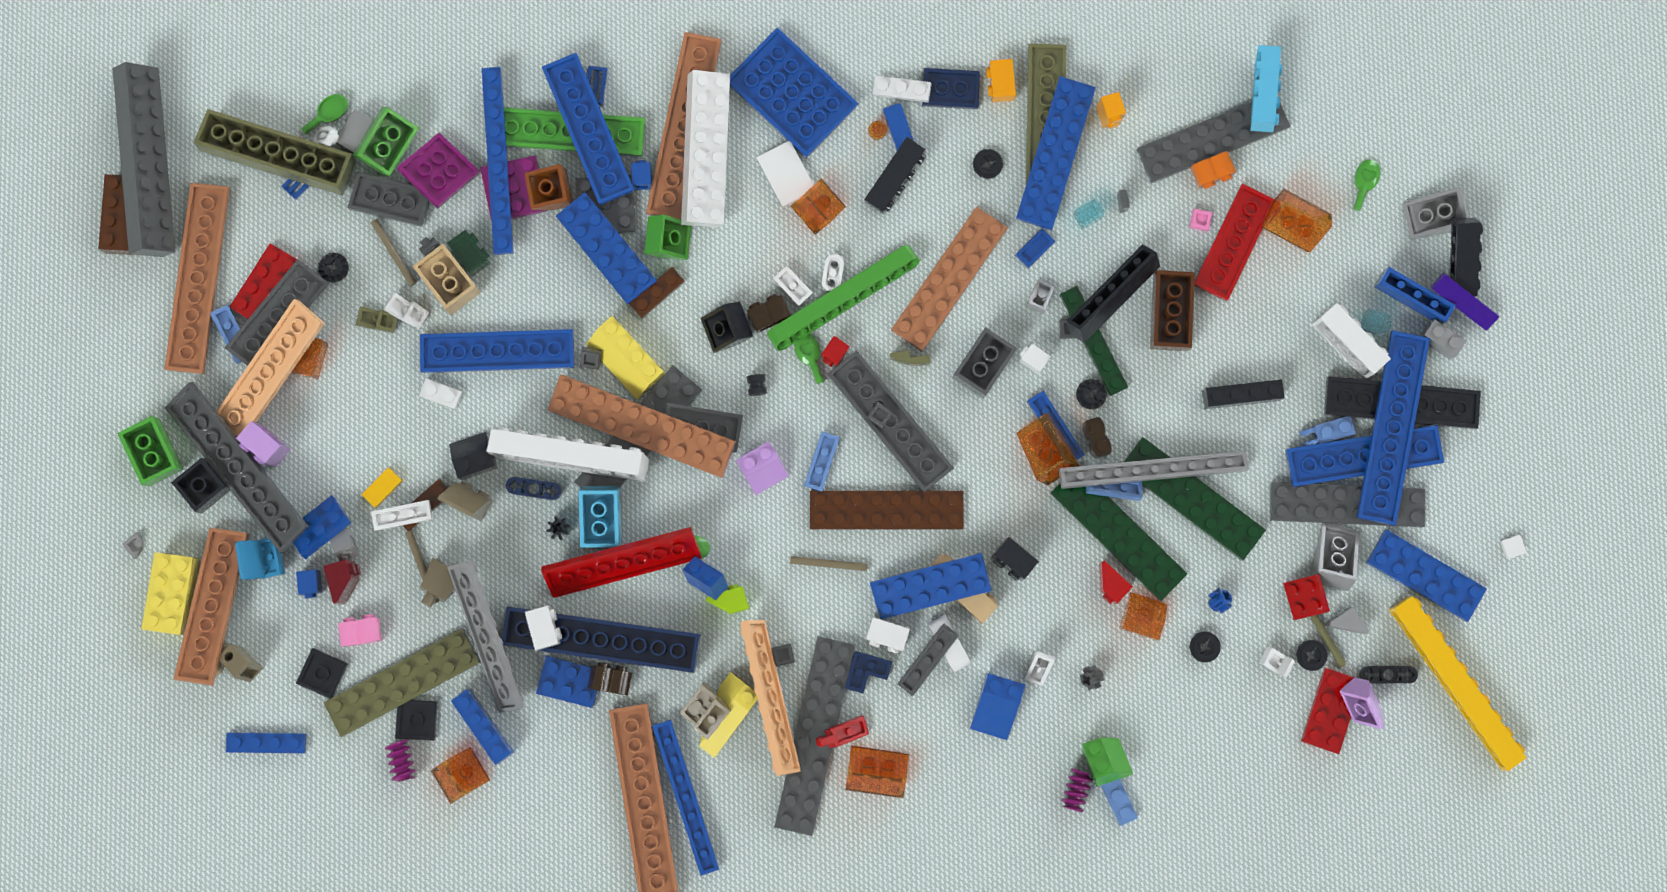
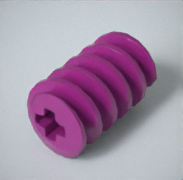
M409 739L390 743L385 747V750L391 751V753L386 755V758H393L388 765L394 766V768L389 772L396 774V776L391 778V781L400 782L417 778L410 775L415 772V769L409 768L414 762L407 760L412 754L405 752L410 749V746L404 745Z
M1071 768L1070 771L1075 776L1068 777L1072 783H1066L1070 791L1063 792L1068 798L1061 799L1065 803V806L1062 807L1083 812L1084 810L1079 805H1086L1082 797H1088L1084 790L1091 789L1086 783L1093 782V779L1089 777L1091 774Z

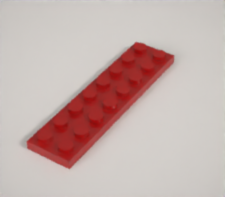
M692 527L541 566V572L552 597L556 598L688 563L695 556L702 559Z

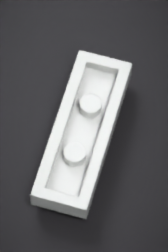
M875 76L872 94L878 97L929 103L932 84L931 82Z
M429 500L371 512L374 531L433 520Z

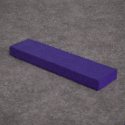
M1444 272L1430 286L1436 293L1456 305L1458 310L1486 331L1500 317Z

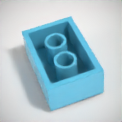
M581 486L578 490L580 548H613L620 546L622 543L620 486Z

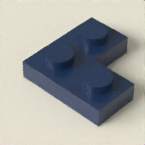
M855 651L845 689L864 693L868 675L888 680L892 661Z

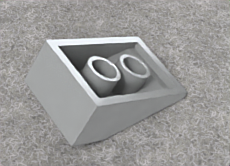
M1460 187L1403 203L1412 240L1450 233L1452 219L1470 218L1464 192Z
M1327 523L1321 524L1312 565V575L1320 574L1323 585L1349 591L1357 580L1360 532Z

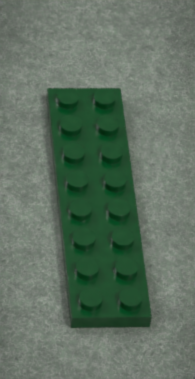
M1142 437L1124 462L1170 457ZM1196 476L1142 481V486L1242 561H1244L1266 531V529Z
M1061 483L1050 493L1160 602L1187 575L1110 497L1087 494L1086 487L1061 489Z

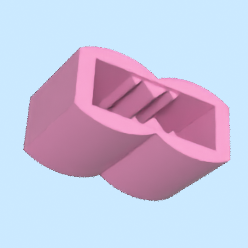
M374 614L364 615L361 620H355V617L345 618L342 623H338L341 647L382 641L380 618L374 617Z

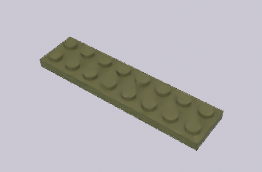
M1028 45L1025 187L1059 77L1066 78L1067 45Z
M460 629L324 702V705L340 737H344L391 712L400 705L417 698L480 664V661L464 630Z

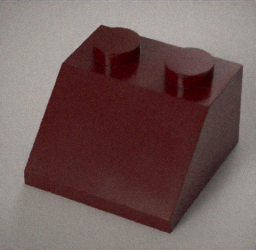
M342 560L324 565L333 604H346L360 580L359 575H361L359 565L351 560Z

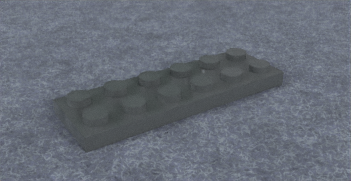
M297 259L229 341L225 349L248 366L292 301L298 299L309 308L328 285V282Z

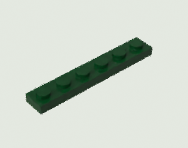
M1078 286L1059 295L1070 317L1085 303ZM1098 329L1084 345L1109 395L1112 396L1127 389L1128 385Z

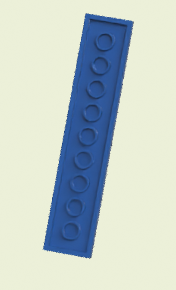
M1394 330L1390 331L1387 352L1391 359L1384 365L1356 518L1396 526L1430 338Z

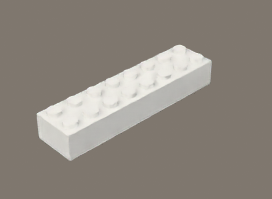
M692 70L687 75L681 225L719 228L724 225L730 74Z
M498 427V430L491 429L487 452L496 459L645 482L649 459L644 455L645 453L641 452V449L630 447L629 450L622 449V446L614 444L606 447L603 446V443L594 441L591 444H586L581 439L567 441L562 436L548 438L546 434L542 433L529 435L527 431L517 430L515 433L510 432V429Z

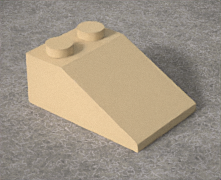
M441 244L412 266L450 315L481 293L444 244Z

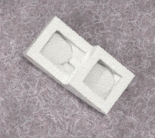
M396 293L391 295L383 309L396 318L417 328L421 327L429 313L415 302L410 303Z

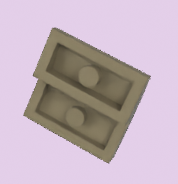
M702 683L679 714L694 725L693 729L708 740L731 709L711 688Z

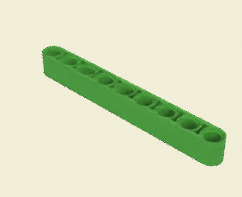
M909 245L900 247L772 327L767 333L768 338L777 351L788 348L914 269L920 262L919 258Z

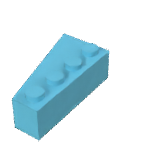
M1258 45L1254 66L1250 131L1273 132L1274 126L1279 123V114H1276V109L1280 107V97H1277V94L1281 90V81H1279V76L1282 74V64H1280L1281 46Z

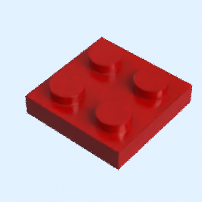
M1320 574L1283 583L1293 620L1330 612Z

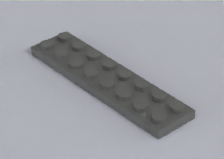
M1251 102L1138 147V155L1151 184L1187 170L1193 164L1226 151L1228 153L1289 129L1291 126L1281 103L1279 109H1276V114H1279V123L1274 126L1273 132L1250 131Z
M855 351L827 374L924 493L954 469L858 351ZM878 402L893 412L892 417L883 429L867 419V416Z
M672 365L640 404L665 414L666 403L690 406L702 389ZM615 436L605 445L606 447H610L611 444L619 445L625 450H629L630 447L641 449V452L645 453L646 457L651 452V450ZM582 472L574 483L580 488L581 486H620L621 488L627 479Z
M1270 483V521L1392 526L1356 518L1362 486L1309 484L1293 487L1292 483ZM1403 488L1396 526L1425 527V489Z

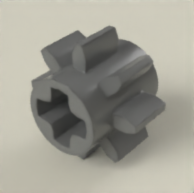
M425 237L420 241L422 247L419 250L424 256H427L439 247L440 244L434 237L430 240Z
M1096 665L1083 668L1084 673L1080 675L1082 685L1088 687V690L1102 687L1100 682L1105 680L1102 670L1096 668Z

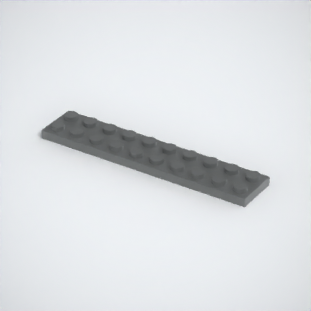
M188 382L165 409L280 553L285 552L309 526L253 458L251 453L246 452L239 446L241 442L236 439L235 433L194 382Z
M817 636L794 738L801 771L786 774L775 828L809 836L813 835L832 748H829L828 745L824 747L817 746L815 739L825 735V730L838 724L855 644Z

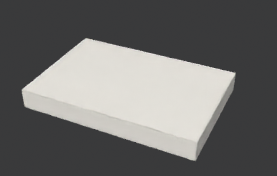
M790 141L757 157L782 208L816 191Z

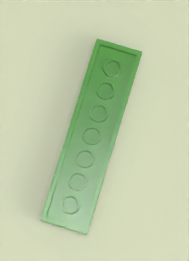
M504 108L507 147L577 152L561 112ZM603 115L619 155L642 157L645 118Z

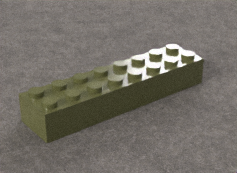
M207 109L194 140L195 146L201 152L342 196L356 163L351 153Z

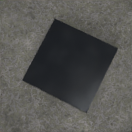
M312 648L296 684L331 699L349 663Z
M410 700L397 707L395 739L434 741L438 701Z

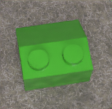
M666 215L649 216L644 254L658 258L688 260L691 226L681 225L680 219Z
M1098 738L1082 744V752L1096 787L1133 775L1119 738Z

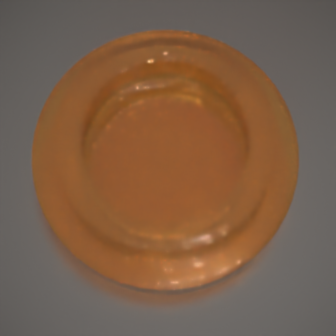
M874 121L868 127V134L874 140L884 138L887 133L886 125L881 121Z

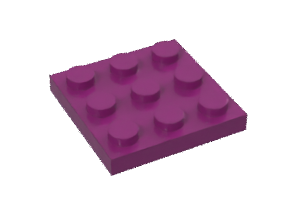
M440 133L436 134L397 167V170L437 209L479 174V170Z
M536 155L508 161L511 219L548 211L531 210L524 173L539 169ZM488 166L480 167L491 218Z

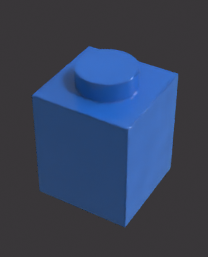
M638 160L635 163H631L632 186L634 190H651L652 167L650 162Z
M320 570L296 572L298 595H305V599L316 598L317 594L322 593Z

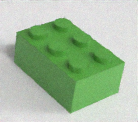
M381 107L354 151L353 156L382 175L390 176L419 127L390 108Z
M151 416L117 433L141 485L150 487L184 470L159 418Z

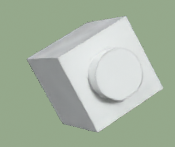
M1031 344L1030 347L1025 346L1020 353L1022 358L1019 362L1036 374H1039L1051 356L1034 344Z

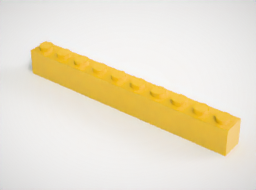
M1408 596L1388 609L1500 769L1509 771L1525 760L1527 757L1524 754V748L1520 743L1515 742L1512 737L1514 736L1512 731L1501 722L1502 717L1496 710L1493 711L1489 705L1491 703L1485 694H1481L1476 680L1469 677L1467 667L1457 660L1455 650L1445 643L1443 633L1438 629L1436 630L1433 626V619L1421 609V602L1416 597Z

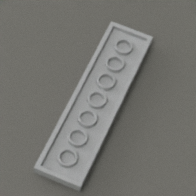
M472 560L448 566L450 577L499 713L524 708L523 697L518 691L516 678L512 674L509 658L503 649V641L497 632V624L492 618L490 604L485 598L484 588L479 581L475 564H473Z

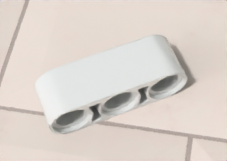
M945 614L928 623L933 635L936 634L942 624H946L953 630ZM957 638L944 655L953 673L971 664Z

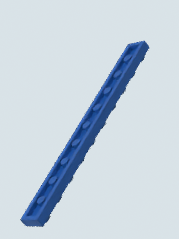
M501 67L481 68L494 255L514 254Z

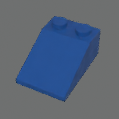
M986 673L970 729L1007 740L1022 699L1025 684Z

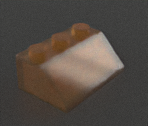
M1283 188L1272 202L1262 228L1311 253L1331 229L1332 214Z
M851 745L845 790L903 798L907 780L909 754Z

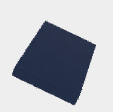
M924 68L923 81L931 82L932 85L929 103L922 102V106L978 109L980 71Z

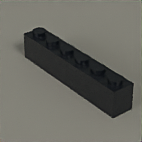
M1142 244L1066 321L1070 334L1085 343L1160 267L1157 252Z

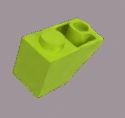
M738 584L728 586V591L723 592L716 600L711 597L705 598L706 602L730 614L750 609L743 586L738 587Z

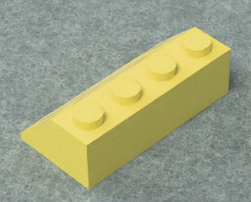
M613 316L605 321L586 343L589 348L601 350V361L636 400L665 375L664 371Z

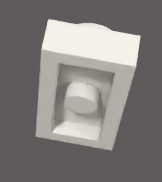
M788 266L773 278L798 307L813 295L812 291Z
M425 379L419 396L456 410L463 392Z

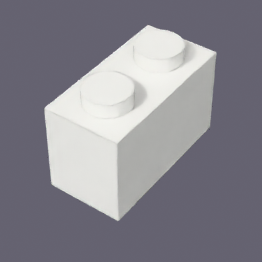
M544 606L525 612L535 650L560 644L562 634L560 628L555 626L554 621L557 620L554 609H551L550 606Z
M873 617L866 640L869 641L868 645L880 648L881 644L888 647L887 651L898 654L899 651L904 650L910 629Z

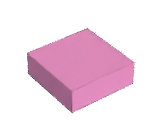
M1194 208L1189 228L1208 232L1212 212Z

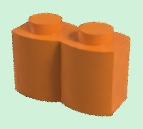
M1228 151L1195 163L1190 168L1199 189L1204 187L1205 190L1215 186L1217 181L1227 182L1233 179L1232 175L1236 173Z

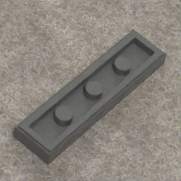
M942 624L899 681L898 685L911 696H914L959 635L946 624Z

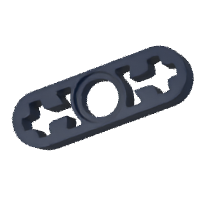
M511 477L506 482L507 491L513 495L546 500H557L562 495L561 487L553 482ZM517 481V484L524 486V482H527L525 485V493H522L524 489L516 488V490L513 491V488L510 487V484H514V482ZM533 483L539 485V491L536 494L529 492V486ZM543 484L546 485L545 489H552V486H555L558 493L551 497L550 493L544 492V496H541Z

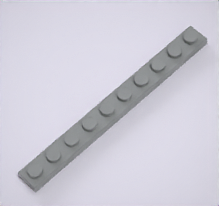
M1246 451L1060 468L1059 477L1061 489L1244 472L1249 470Z

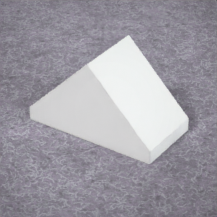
M1034 651L1024 680L1043 686L1055 661V657Z

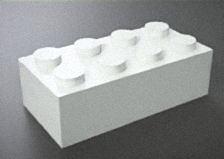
M1334 304L1312 323L1313 327L1363 379L1374 375L1391 359L1388 356L1387 350L1381 346L1379 347L1374 342L1375 338L1370 333H1366L1361 328V323L1355 318L1352 319L1348 314V310L1341 304Z

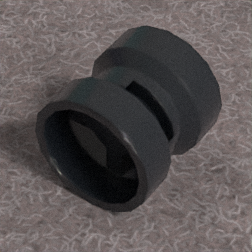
M755 374L746 377L747 383L750 384L748 389L749 396L767 394V387L763 384L766 381L765 374Z

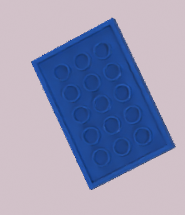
M778 27L730 74V87L806 158L859 106V103Z

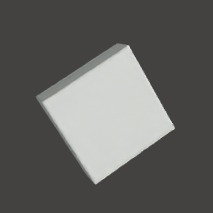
M1520 535L1500 541L1506 559L1527 553Z

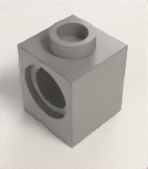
M348 528L343 529L331 539L334 554L340 561L351 560L359 556L355 538Z

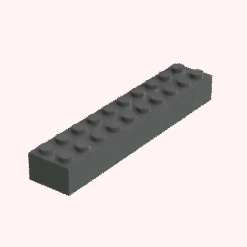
M124 62L112 68L128 250L129 254L164 257L175 253L176 250L159 68Z

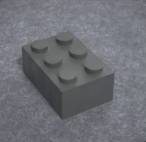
M985 327L952 378L982 398H985L1017 348Z

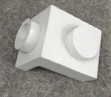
M1268 646L1259 664L1278 675L1287 677L1295 660Z

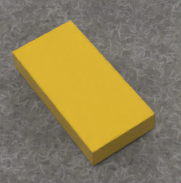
M388 467L361 495L374 508H377L403 480Z

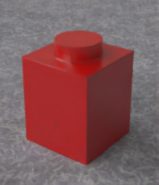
M833 336L821 353L822 361L829 367L833 365L837 367L849 351L850 346L836 336Z

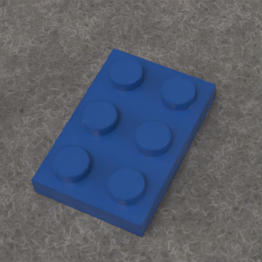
M333 495L303 517V520L309 527L294 542V545L300 555L307 559L351 524L348 516Z
M546 656L536 694L593 708L598 690L587 688L591 667Z

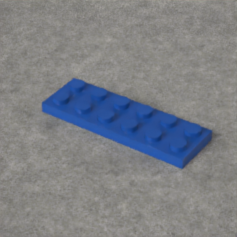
M585 192L556 215L557 219L627 305L657 282L655 277Z
M1387 529L1383 531L1366 561L1370 566L1465 622H1469L1487 590L1484 586Z
M982 552L870 582L880 620L992 591Z

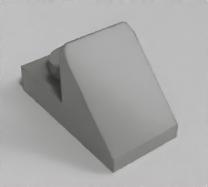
M1037 280L1026 307L1044 314L1055 287Z

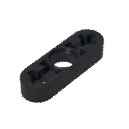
M1365 666L1360 670L1359 676L1360 679L1368 680L1370 683H1413L1418 678V672L1412 666ZM1370 669L1371 673H1379V677H1370L1369 680L1368 677H1365V673ZM1386 669L1393 671L1394 675L1391 680L1384 678V671ZM1407 669L1412 673V677H1409V680H1407V677H1398V673H1406Z

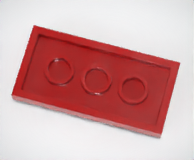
M269 243L229 308L248 319L297 259Z
M1328 668L1323 669L1301 742L1340 754L1351 719L1340 690L1354 677Z

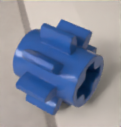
M1218 588L1208 595L1211 598L1208 600V604L1213 611H1220L1222 614L1232 607L1230 604L1232 596L1227 590L1221 591Z

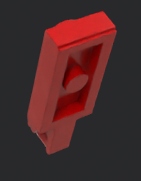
M860 715L830 727L824 731L825 735L815 740L817 746L824 747L828 745L829 748H837L869 735L865 717Z

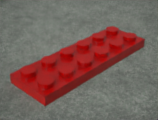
M1240 185L1195 279V287L1226 302L1229 300L1276 199L1247 185Z

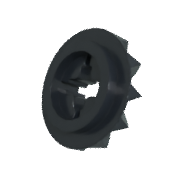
M981 150L975 155L973 160L974 172L986 180L995 178L1002 171V157L994 150ZM985 159L988 162H993L991 171L987 167H982L985 164Z
M328 253L322 256L321 261L318 263V272L327 282H340L347 276L349 271L347 259L339 253ZM335 262V265L340 269H334L331 272V269L326 265H332Z
M1085 380L1076 390L1078 403L1086 409H1097L1106 401L1107 392L1105 386L1099 380ZM1088 389L1091 391L1098 390L1095 394V399L1092 397L1085 399L1089 393Z
M1199 632L1191 639L1189 648L1191 655L1197 661L1206 663L1218 657L1221 645L1219 639L1213 633ZM1208 641L1207 646L1212 651L1205 650L1202 652V647L1198 643L1204 644Z
M1316 640L1304 641L1298 646L1296 653L1297 662L1303 669L1309 671L1321 669L1328 657L1325 646ZM1313 650H1315L1314 656H1316L1317 659H1310V661H1308L1309 656L1306 652H1312Z

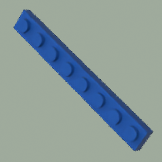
M672 720L653 725L652 727L700 876L719 870V865Z

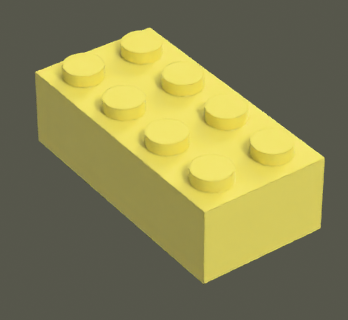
M154 552L141 630L184 635L196 585L199 558Z

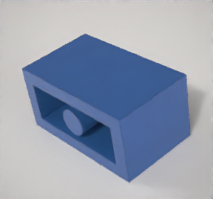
M696 556L682 569L689 584L714 600L728 588L724 575Z

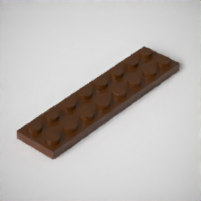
M810 491V530L964 529L963 491H926L925 493L923 491Z

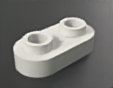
M331 126L321 127L316 132L313 142L325 146L334 145L339 138L338 130Z
M832 254L825 260L822 287L827 292L841 285L844 261L837 254ZM836 262L838 266L836 268L831 267V263ZM832 280L835 282V285L829 286L828 282Z

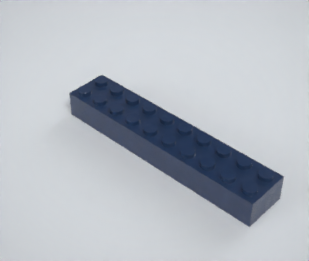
M506 607L502 632L503 646L535 650L525 612L530 611L529 609ZM556 613L557 620L554 621L555 626L560 628L562 634L560 644L538 650L695 673L701 634Z

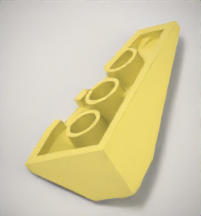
M732 672L728 674L717 691V695L727 704L731 711L707 740L702 736L699 744L703 750L714 758L758 700L754 689Z

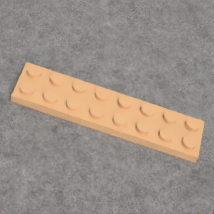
M294 299L217 410L218 414L236 436L251 421H258L325 324L298 299Z
M746 620L740 622V631L746 646L745 653L750 663L749 670L755 684L754 691L759 701L758 708L763 718V729L767 735V746L773 761L772 768L776 776L800 772V765L765 620Z

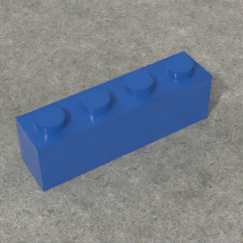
M1391 267L1382 272L1374 286L1376 289L1431 321L1435 319L1441 324L1448 321L1456 307L1453 303Z
M466 689L451 700L495 765L515 753L471 689Z

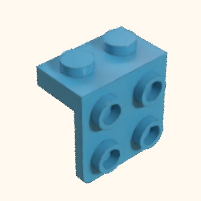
M269 538L238 541L235 543L239 573L242 580L265 579L285 574L282 552L280 553Z

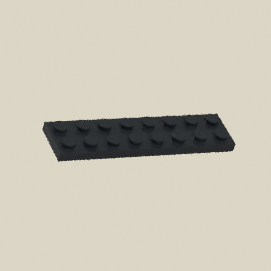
M1328 376L1326 379L1324 415L1374 420L1381 381ZM1422 385L1415 424L1476 430L1479 427L1481 391Z

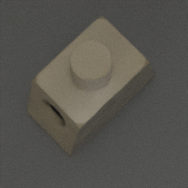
M432 558L420 587L422 591L426 592L421 603L430 608L436 599L444 603L455 591L447 568L448 566L435 558Z
M224 640L222 652L218 660L236 679L251 682L261 672L263 667L242 647L229 644Z

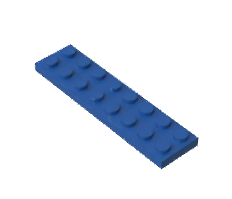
M577 52L542 66L599 205L634 192L635 190Z
M1062 76L1059 77L1016 220L1048 230L1053 229L1096 87Z
M573 329L420 334L421 373L574 368Z
M1438 426L1414 429L1406 469L1444 463ZM1371 436L1286 449L1289 474L1293 487L1364 476Z

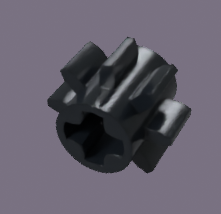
M555 516L553 523L547 522L551 526L546 532L553 533L552 539L559 536V539L563 540L562 536L564 534L570 535L567 532V528H570L571 525L564 524L565 518L559 521ZM560 524H562V532L558 531L557 533H555V525L559 526Z

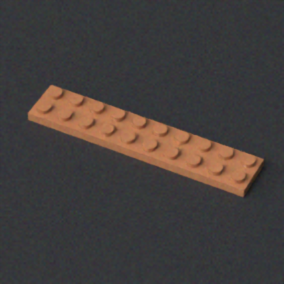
M684 32L646 215H666L681 220L687 75L692 70L716 71L722 43L721 39Z
M190 183L164 367L166 371L205 374L212 324L210 313L214 310L230 188L227 186Z
M563 374L559 376L548 411L720 478L724 477L736 441Z
M648 703L609 710L638 892H679Z

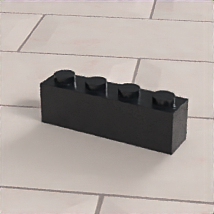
M906 137L864 199L865 203L883 215L886 211L890 212L895 204L893 202L895 197H900L906 187L903 186L907 180L911 181L916 173L914 170L918 164L922 165L926 159V149Z
M1475 217L1452 219L1449 277L1473 296H1478V290H1480L1481 286L1478 275L1481 271L1479 253L1482 252V244L1480 242V235L1483 233L1482 223Z
M1282 379L1209 387L1202 390L1204 410L1276 402L1285 398Z

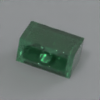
M465 229L447 242V244L473 277L491 264L487 259L490 255L484 247L481 249L476 243L479 240L474 233L469 234Z

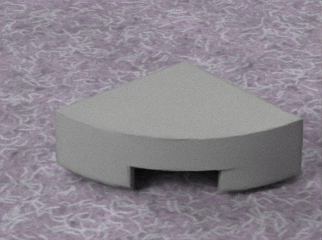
M136 532L122 543L133 559H136L143 549V538L140 532Z

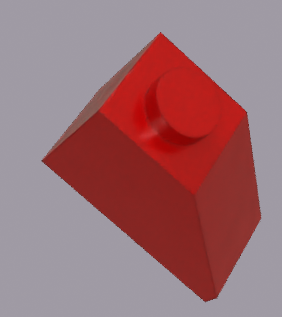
M1104 560L1099 564L1100 591L1104 594L1102 596L1104 600L1109 604L1112 602L1118 604L1133 586Z

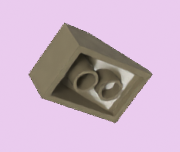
M464 481L461 484L453 483L438 497V500L480 521L483 520L492 503V500L488 499L489 495L481 490L478 493L471 490L473 486Z

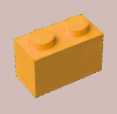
M1013 59L991 60L989 66L986 67V78H990V85L987 86L988 97H991L992 102L1014 101L1016 91Z
M1119 92L1101 97L1096 106L1103 128L1109 127V129L1118 127L1126 114Z

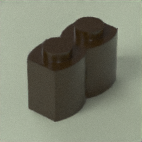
M773 294L766 298V302L762 304L756 302L749 306L750 309L747 310V314L756 333L779 324L791 316L782 295L777 296V294Z
M1100 417L1086 420L1083 423V433L1089 441L1090 454L1094 459L1109 455L1112 448L1110 440L1105 435L1104 422Z
M598 662L597 666H591L587 688L628 696L632 672H628L627 667L616 665V669L609 668L610 664Z

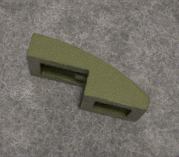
M360 306L355 326L394 333L398 318L386 311H378Z
M909 350L890 353V360L900 364L911 366L930 365L929 355L910 358Z

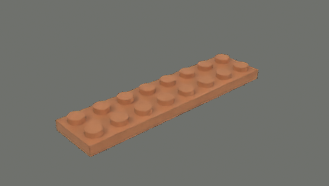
M976 206L891 331L923 352L1008 227Z
M209 528L173 679L176 681L214 686L219 665L218 659L222 652L240 576L235 543L238 541H248V533Z

